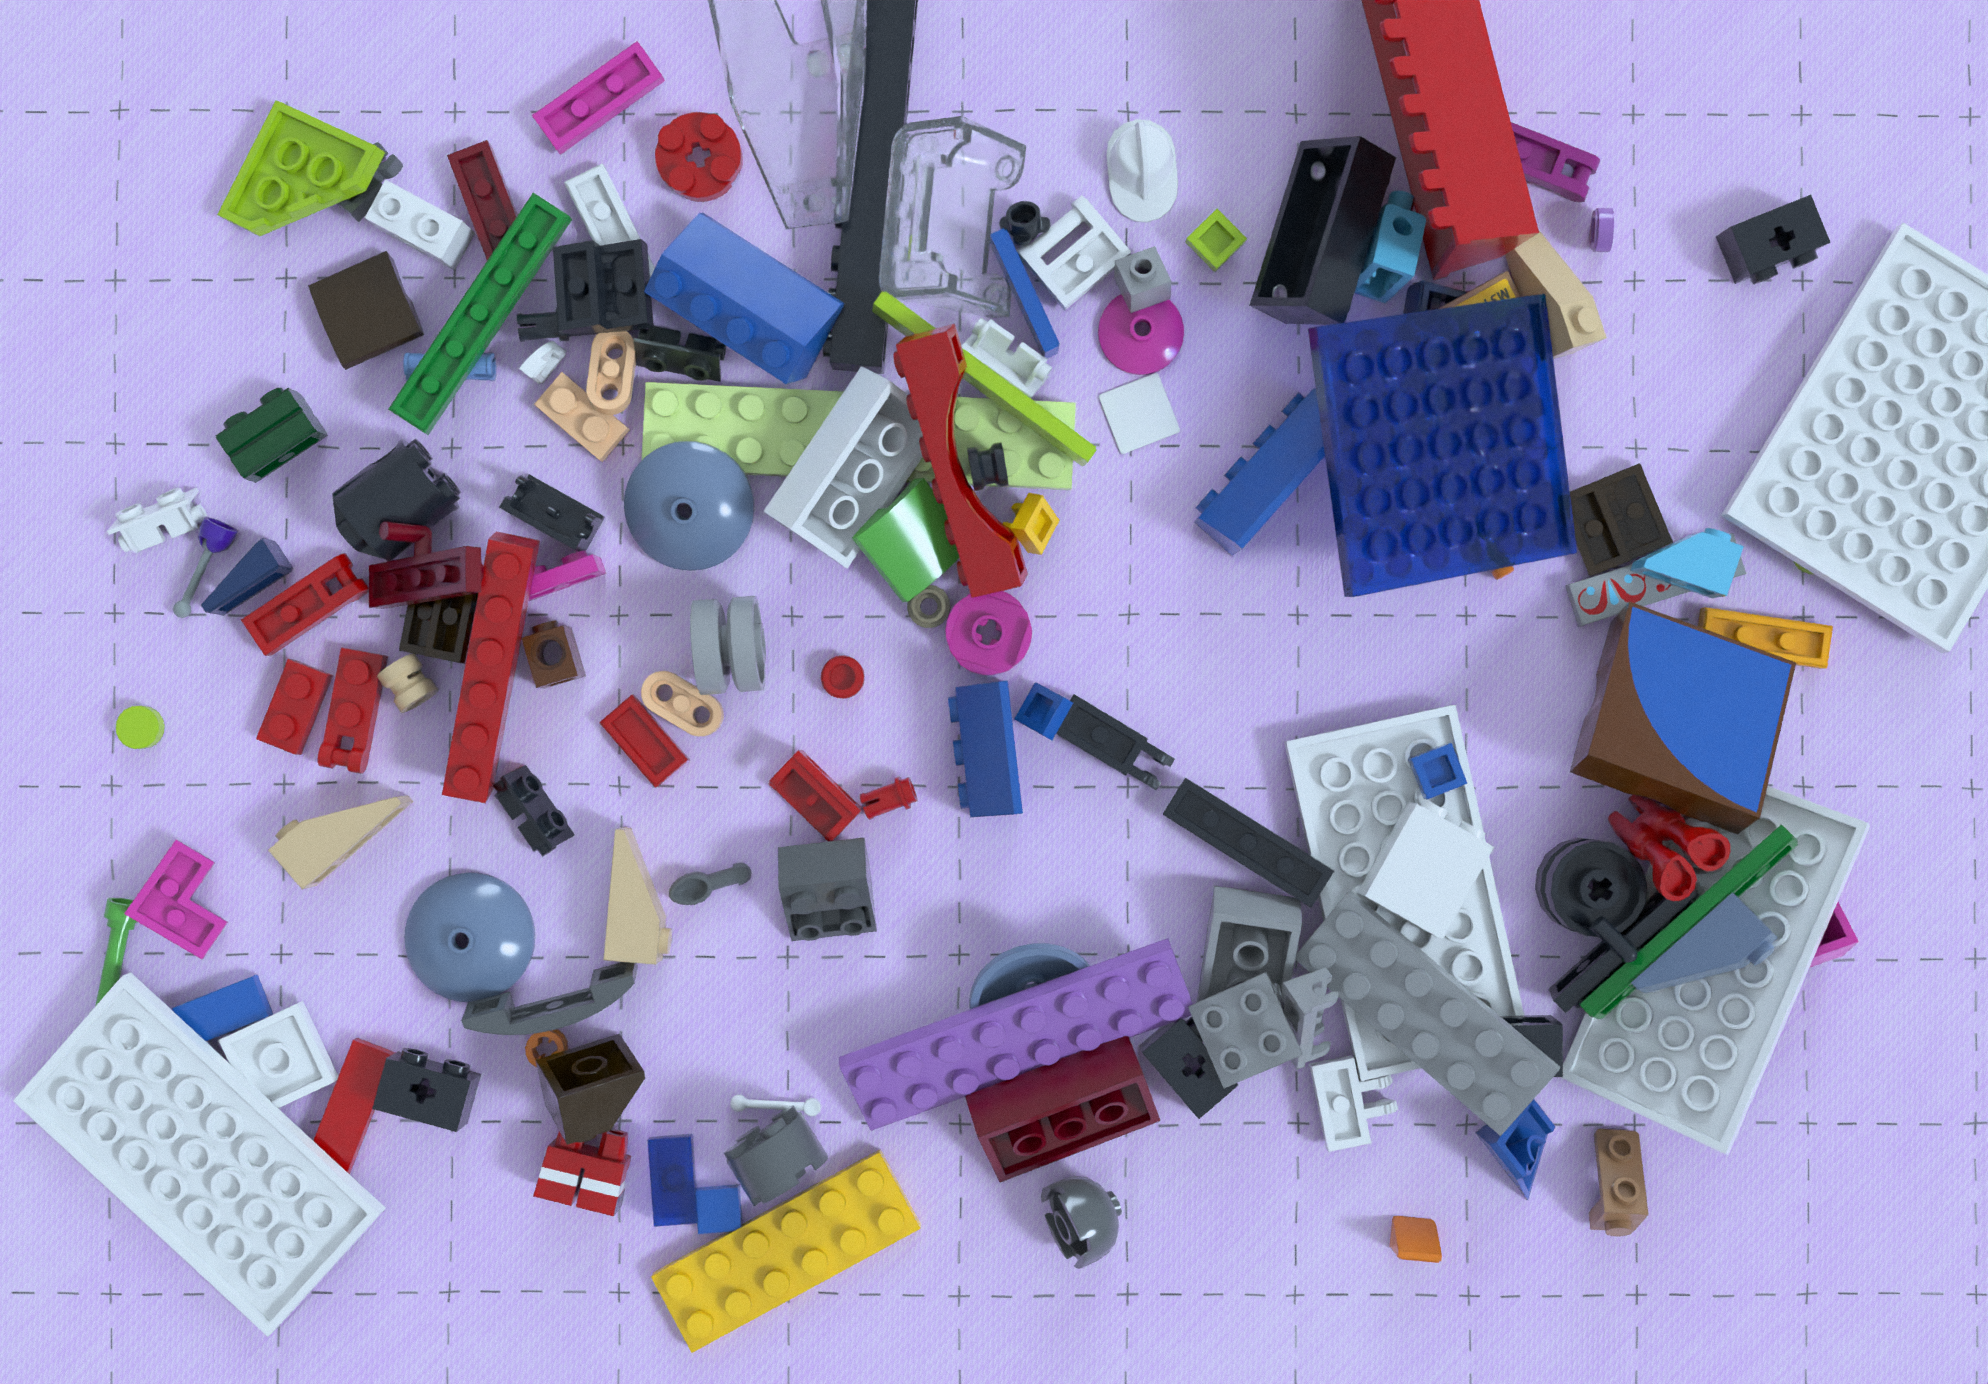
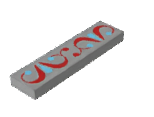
M1731 533L1730 541L1736 543L1734 534ZM1741 556L1733 578L1746 574ZM1632 565L1565 585L1578 626L1617 615L1629 601L1646 606L1691 591L1630 571Z

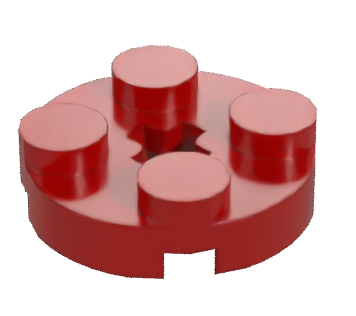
M692 112L675 118L670 124L661 128L655 148V161L661 178L672 191L694 202H706L717 199L729 191L732 187L731 184L735 181L738 173L740 174L743 166V153L735 132L719 115ZM696 147H701L703 151L709 150L711 156L704 159L705 166L697 167L694 161L688 162V155H691Z

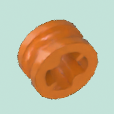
M560 1030L534 1033L528 1039L525 1046L526 1057L534 1067H537L536 1060L546 1055V1053H543L540 1056L537 1052V1046L543 1043L542 1037H548V1043L552 1041L556 1043L557 1050L551 1053V1055L568 1050V1041Z

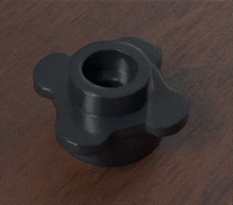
M1020 201L1011 205L1006 212V216L1002 217L999 222L1000 229L1004 228L1013 236L1014 243L1017 245L1029 244L1039 233L1047 232L1051 226L1049 218L1041 217L1039 207L1030 201Z

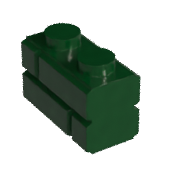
M276 388L267 392L260 398L261 406L249 414L243 411L231 416L223 424L226 429L215 435L240 476L246 480L257 483L328 436L304 397L299 392L290 388L285 390L283 388Z

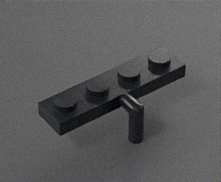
M1693 890L1688 897L1681 901H1670L1657 891L1646 901L1638 919L1621 933L1604 916L1597 918L1591 924L1590 929L1602 941L1549 988L1553 1001L1565 1013L1573 1006L1580 1008L1579 1004L1595 991L1594 987L1607 977L1609 979L1626 962L1631 963L1635 961L1638 956L1637 949H1642L1661 932L1659 929L1672 918L1675 920L1693 904V899L1698 893Z

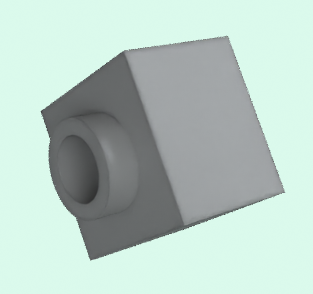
M1155 246L1115 260L1114 279L1130 313L1170 299L1172 281Z

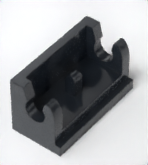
M530 474L527 478L520 475L515 480V483L518 485L512 497H504L499 508L578 552L586 551L605 516Z

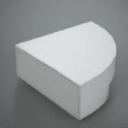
M554 341L548 342L538 348L519 369L538 384H543L565 357L567 351Z

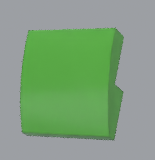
M924 478L914 479L888 508L878 509L852 537L902 602H908L922 592L960 558L956 545L951 546L946 536L944 523L948 518L944 504L937 503L933 489Z

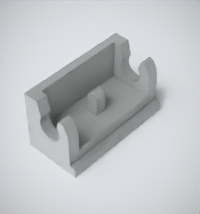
M1326 967L1283 982L1280 1003L1303 1053L1302 1056L1291 1060L1297 1070L1305 1067L1306 1062L1326 1055L1330 1050L1331 1042L1329 1041L1322 1042L1316 1046L1313 1045V1038L1324 1031L1322 1023L1323 1010L1333 1006L1337 1002L1339 995L1337 991L1329 992L1326 995L1327 984L1332 979V975Z

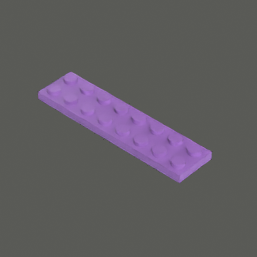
M1166 938L840 1056L839 1067L870 1131L964 1098L968 1094L999 1082L1013 1079L1020 1074L1041 1066L1052 1065L1059 1059L1080 1051L1096 1049L1102 1043L1123 1036L1131 1038L1173 1023L1180 1017L1184 1019L1192 1016L1188 1006L1193 1005L1170 941Z

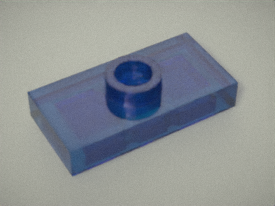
M693 1134L649 1137L647 1141L654 1227L697 1224V1183Z

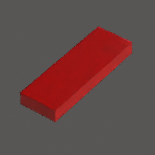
M360 1038L353 1039L313 1140L349 1174L375 1112L372 1108L386 1058L396 1053Z

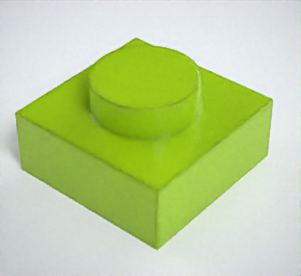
M1217 208L1186 238L1185 243L1216 272L1245 244L1247 238Z

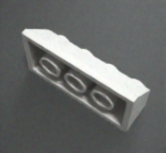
M861 366L763 512L848 569L860 551L852 537L878 509L888 508L923 457L919 445V438L923 436L919 421H914L910 416L906 401L907 394L890 380Z

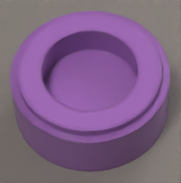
M1596 208L1591 217L1590 248L1593 252H1610L1614 237L1613 208Z

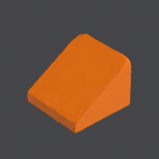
M1394 1216L1392 1218L1389 1247L1399 1259L1439 1263L1442 1260L1439 1236L1434 1220L1406 1216Z

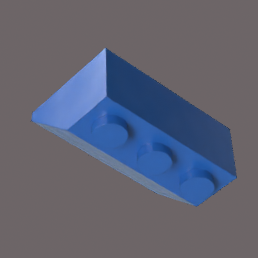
M1008 680L955 687L956 696L948 697L950 721L951 723L959 722L961 739L953 740L956 766L964 765L966 782L958 783L960 808H969L970 818L1023 814Z

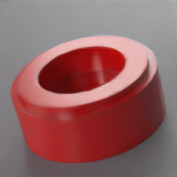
M849 656L833 657L826 662L822 669V685L826 692L833 697L840 699L851 698L864 685L865 674L861 664Z

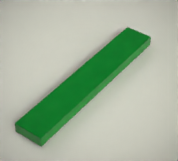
M532 193L388 410L423 433L430 434L572 221L569 215L537 194Z
M1781 824L1638 952L1635 961L1631 963L1626 962L1579 1005L1590 1017L1603 1019L1636 990V987L1631 983L1732 892L1737 897L1744 894L1798 846L1797 839Z

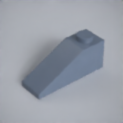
M1732 892L1631 983L1636 989L1649 993L1744 968L1750 962L1756 966L1775 950L1772 943L1778 937Z

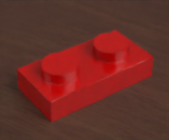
M288 659L256 739L292 754L302 755L333 675L297 660Z

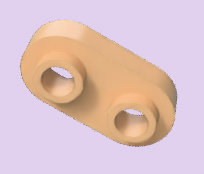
M627 331L598 333L592 342L586 392L592 407L604 415L619 414L631 402L636 354L634 351V340ZM613 349L623 351L622 356L617 359L609 358L608 353ZM613 389L618 394L614 399L606 400L602 397L605 391Z
M668 671L655 672L645 679L641 688L642 701L655 714L694 736H708L720 728L724 718V711L721 703L714 696L700 695L697 686ZM665 684L669 685L673 691L672 697L668 701L661 700L658 695L659 688ZM702 706L706 707L710 713V717L705 723H700L695 718L696 710Z

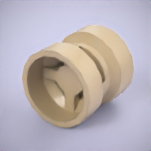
M414 653L395 661L377 675L382 685L392 690L395 695L394 703L401 713L416 708L439 691L433 680L425 678L421 672L422 664Z

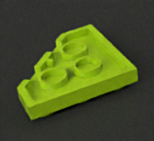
M275 100L217 215L259 237L365 192L385 152L376 145Z

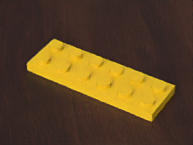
M879 1149L746 1221L737 1230L726 1232L654 1271L651 1278L691 1353L918 1231L921 1229V1223L884 1154Z

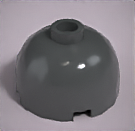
M1081 1176L1062 1179L1042 1188L1041 1201L1043 1203L1049 1200L1053 1214H1045L1048 1227L1065 1258L1069 1259L1075 1256L1078 1260L1074 1265L1075 1268L1086 1267L1110 1252L1116 1243L1119 1232L1118 1216L1122 1214L1120 1203L1112 1191L1106 1192L1099 1183L1088 1177Z

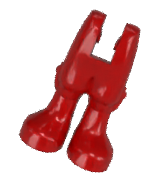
M1631 795L1628 798L1631 805L1640 814L1632 823L1618 811H1613L1608 816L1610 826L1620 840L1628 847L1630 853L1640 860H1648L1651 863L1654 886L1661 895L1670 901H1681L1688 897L1695 889L1697 878L1689 862L1679 853L1663 845V841L1672 840L1696 866L1705 871H1715L1722 867L1728 860L1731 852L1728 839L1712 828L1692 827L1685 824V820L1680 813L1673 809H1668L1648 797Z

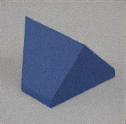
M1535 1099L1532 1100L1501 1136L1487 1124L1475 1132L1528 1200L1547 1136L1555 1129V1125Z

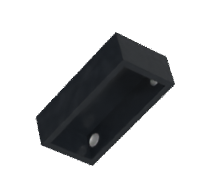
M1361 136L1300 142L1249 306L1285 324H1345L1397 157ZM1314 166L1317 167L1318 171L1316 178L1313 175ZM1277 288L1279 290V297L1274 296Z

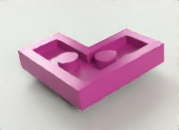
M175 840L124 914L198 958L204 959L228 921L190 899L215 862L182 842Z

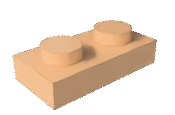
M563 372L559 374L534 404L601 462L607 458L630 431L615 416L597 412L590 404L587 393Z

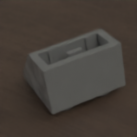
M864 837L778 847V888L791 941H813L825 937L856 936L862 933L877 932L870 864Z

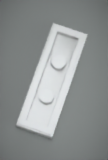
M603 164L564 182L592 240L601 246L640 239ZM648 255L649 273L651 277L655 267Z

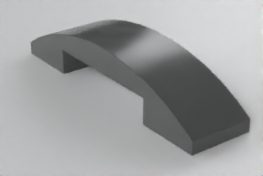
M621 962L594 969L589 988L517 1007L514 1005L510 992L468 1002L461 1020L463 1027L488 1034L526 1035L556 1030L575 1024L602 1011L624 995L635 984L638 965L637 963Z

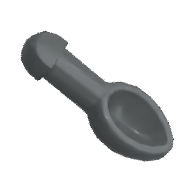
M735 863L731 868L711 874L697 871L687 873L672 883L669 889V898L677 904L696 905L705 901L714 890L737 883L740 886L751 879V869L746 863Z

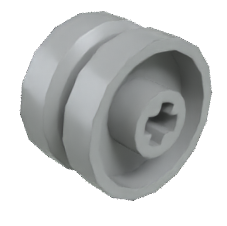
M732 597L727 609V623L723 607L717 599L693 600L690 615L691 650L694 674L700 695L724 694L730 682V668L734 684L740 692L764 690L766 643L757 597Z

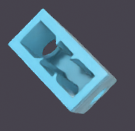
M1392 191L1387 204L1381 207L1377 225L1373 231L1364 266L1354 293L1386 303L1414 277L1426 218L1422 214L1412 211L1415 197L1405 191Z

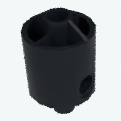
M416 438L410 443L401 439L397 446L388 454L369 464L332 493L336 527L344 539L356 551L392 561L414 543L381 539L379 528L382 522L421 525L431 529L441 519L460 508L457 501L460 499L459 494L461 491L445 472L440 476L436 474L430 466V461L433 459L432 456Z

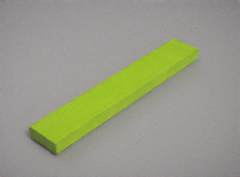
M882 291L873 303L872 312L906 337L936 329L886 291ZM962 348L967 364L963 376L965 381L1083 467L1089 462L1097 451L1095 449L1096 446Z

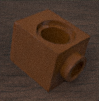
M557 620L549 621L531 627L533 634L521 638L536 688L546 689L586 677L572 627L558 626ZM556 641L562 648V657L558 663L549 665L544 659L543 652L548 643Z

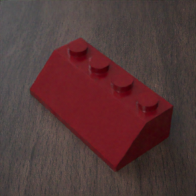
M1123 1036L1102 1043L1093 1050L1080 1051L1059 1059L1052 1065L1041 1066L1020 1074L1013 1079L999 1082L965 1096L977 1137L1000 1183L1161 1121L1129 1036Z

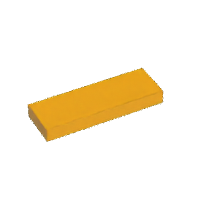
M1706 607L1700 608L1698 627L1796 662L1797 666L1827 669L1833 626Z

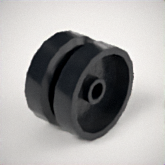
M1574 838L1559 843L1545 854L1537 869L1535 891L1540 907L1551 921L1584 936L1598 937L1590 929V926L1600 916H1604L1620 933L1638 919L1646 903L1647 882L1642 866L1629 851L1611 842ZM1590 881H1592L1593 883L1592 890L1588 888V884Z

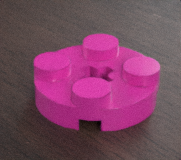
M1000 591L972 598L971 594H969L952 608L946 623V639L951 654L962 667L975 674L992 676L1007 672L1022 661L1030 647L1032 627L1027 612L1012 595ZM988 620H993L996 622V630L1002 632L999 640L992 639L989 645L981 643L982 635L976 633L978 625L986 626Z

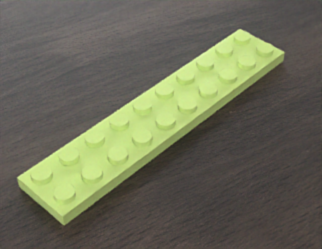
M646 382L642 460L648 454L664 445L678 441H697L712 445L727 453L739 464L746 475L787 477L844 391ZM957 397L954 409V437L959 461L970 486H973L967 448L977 447L979 450L989 449L992 444L1001 442L1009 484L1003 487L1052 490L1072 489L1073 460L990 398ZM1035 401L1075 431L1076 403ZM922 457L906 483H911L914 479L924 478L928 484H932L935 474L931 462L926 463ZM995 483L986 485L989 487H999Z

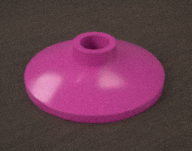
M1120 294L1103 311L1098 327V337L1104 355L1115 367L1130 374L1148 375L1164 369L1175 359L1182 346L1184 326L1178 309L1170 300L1130 313L1122 294ZM1138 322L1147 323L1150 327V333L1146 336L1137 335L1134 330L1135 324Z

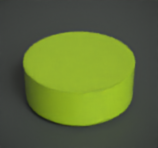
M148 706L129 707L119 715L116 721V734L119 740L125 746L133 749L153 747L161 740L165 730L161 714Z

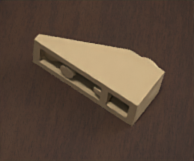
M1540 231L1534 237L1505 254L1516 289L1527 309L1524 313L1541 362L1573 354L1607 338L1593 296Z
M408 795L398 796L304 820L300 823L295 819L278 831L275 837L279 841L268 851L302 890L315 887L412 804L413 800Z
M617 828L614 835L603 960L656 965L663 960V954L670 953L672 929L665 928L666 915L632 828Z

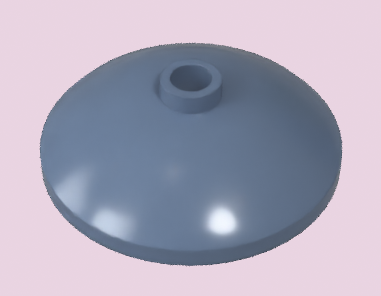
M678 441L654 450L636 466L626 486L624 512L630 533L646 554L665 566L679 570L695 571L711 568L724 562L741 547L753 523L754 496L746 474L739 464L727 453L702 442ZM680 503H686L691 507V517L684 518L679 515L677 507Z
M475 872L460 873L437 881L418 897L407 918L404 935L405 949L408 961L416 976L430 990L450 1000L472 1002L499 995L512 987L522 977L533 956L535 926L526 902L512 886L488 874ZM459 932L465 933L469 938V944L466 948L458 946L456 942V936Z
M1034 943L1012 948L996 956L980 971L971 988L969 1008H976L1089 967L1090 965L1076 952L1055 944Z

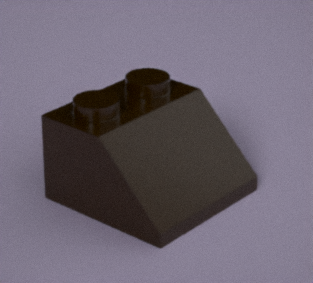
M620 1033L536 1060L545 1106L567 1145L574 1142H587L598 1134L610 1131L645 1080L643 1068Z

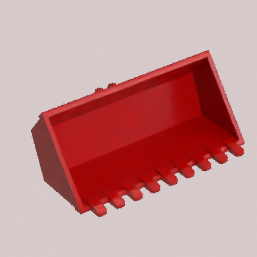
M1361 0L1410 192L1415 197V211L1426 218L1422 239L1433 280L1448 277L1449 273L1500 258L1537 235L1539 229L1480 1Z

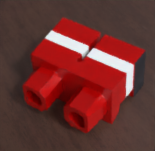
M611 1129L602 1134L600 1146L595 1147L584 1144V1142H574L567 1145L559 1131L557 1137L547 1147L533 1197L572 1206L577 1200V1208L615 1216L622 1206L625 1192L623 1188L632 1157L626 1154L628 1133Z

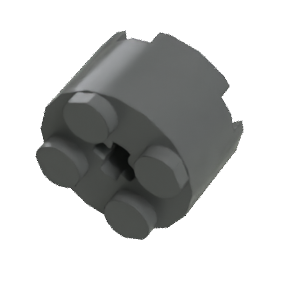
M794 1105L775 1115L771 1119L773 1122L762 1130L759 1126H756L747 1131L736 1140L737 1144L724 1152L727 1164L753 1206H756L761 1201L763 1204L785 1193L800 1183L798 1179L806 1173L804 1168L812 1165L813 1169L817 1170L828 1159V1155L801 1112H797Z

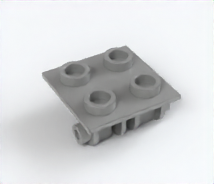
M1267 972L1188 1006L1223 1088L1303 1055L1280 1003L1282 989L1278 983H1271Z

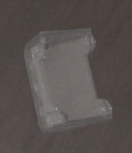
M964 116L910 122L903 125L897 131L891 149L879 270V286L883 292H888L897 300L990 318L1010 317L1012 291L1009 281L998 274H987L995 191L1010 189L1019 182L1025 166L1026 145Z

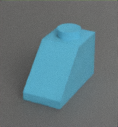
M1706 528L1704 532L1688 535L1633 562L1630 571L1709 598L1727 596L1744 546L1731 542V535L1726 532Z

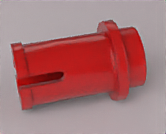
M898 776L892 784L860 794L861 804L865 803L866 805L863 807V810L869 820L903 806L906 810L910 809L911 803L918 801L916 791L909 777L901 779Z

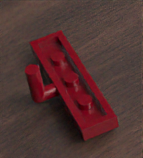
M392 522L381 523L379 528L380 538L383 540L413 542L414 556L369 565V608L387 609L481 593V582L484 576V568L481 562V547L462 546L432 552V531L427 526Z

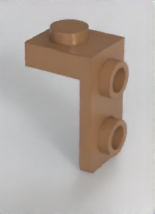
M1597 1129L1594 1133L1600 1199L1589 1212L1590 1230H1605L1607 1235L1615 1237L1627 1236L1632 1234L1649 1215L1639 1134L1636 1131Z

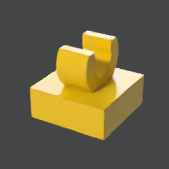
M1028 493L1023 503L1012 505L1011 509L1016 515L1013 523L1003 522V524L1012 530L1027 553L1042 555L1060 520L1043 495Z

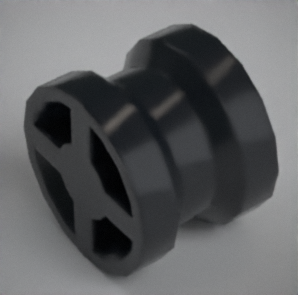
M1001 442L994 443L989 449L979 450L977 447L967 448L974 491L983 490L988 484L995 483L999 487L1009 485Z

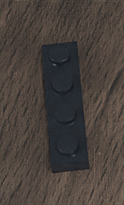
M1188 778L1183 780L1163 812V815L1310 908H1312L1335 871Z

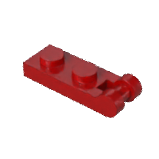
M346 553L332 558L241 619L265 656H272L349 603L362 598L369 592V587L363 578L357 579L351 570L353 563ZM336 577L343 588L332 594L326 583Z
M341 648L324 739L318 752V766L333 769L336 765L347 767L349 772L359 774L365 772L368 765L383 686L377 675L386 668L388 656ZM343 736L354 738L351 750L340 748Z

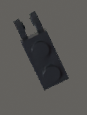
M1073 694L1070 699L1073 705L1056 734L1126 776L1128 773L1157 790L1161 784L1157 777L1146 770L1142 771L1134 766L1133 763L1141 750L1152 756L1154 761L1163 766L1171 767L1175 758L1148 743V738Z

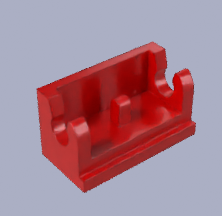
M798 750L768 783L827 841H833L863 810L803 750Z

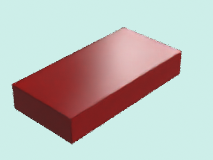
M633 694L599 722L655 788L659 787L690 760Z

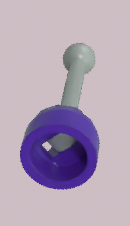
M204 517L199 527L198 539L200 545L205 550L182 600L175 603L173 607V612L177 617L185 618L190 615V602L213 553L223 552L231 546L238 533V530L217 519Z

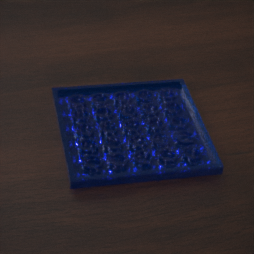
M1545 294L1308 328L1344 597H1357L1577 553Z

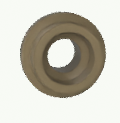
M929 585L908 601V614L917 625L924 628H934L941 625L947 619L950 613V600L941 588ZM925 599L935 600L937 603L936 612L931 615L924 614L921 611V603Z

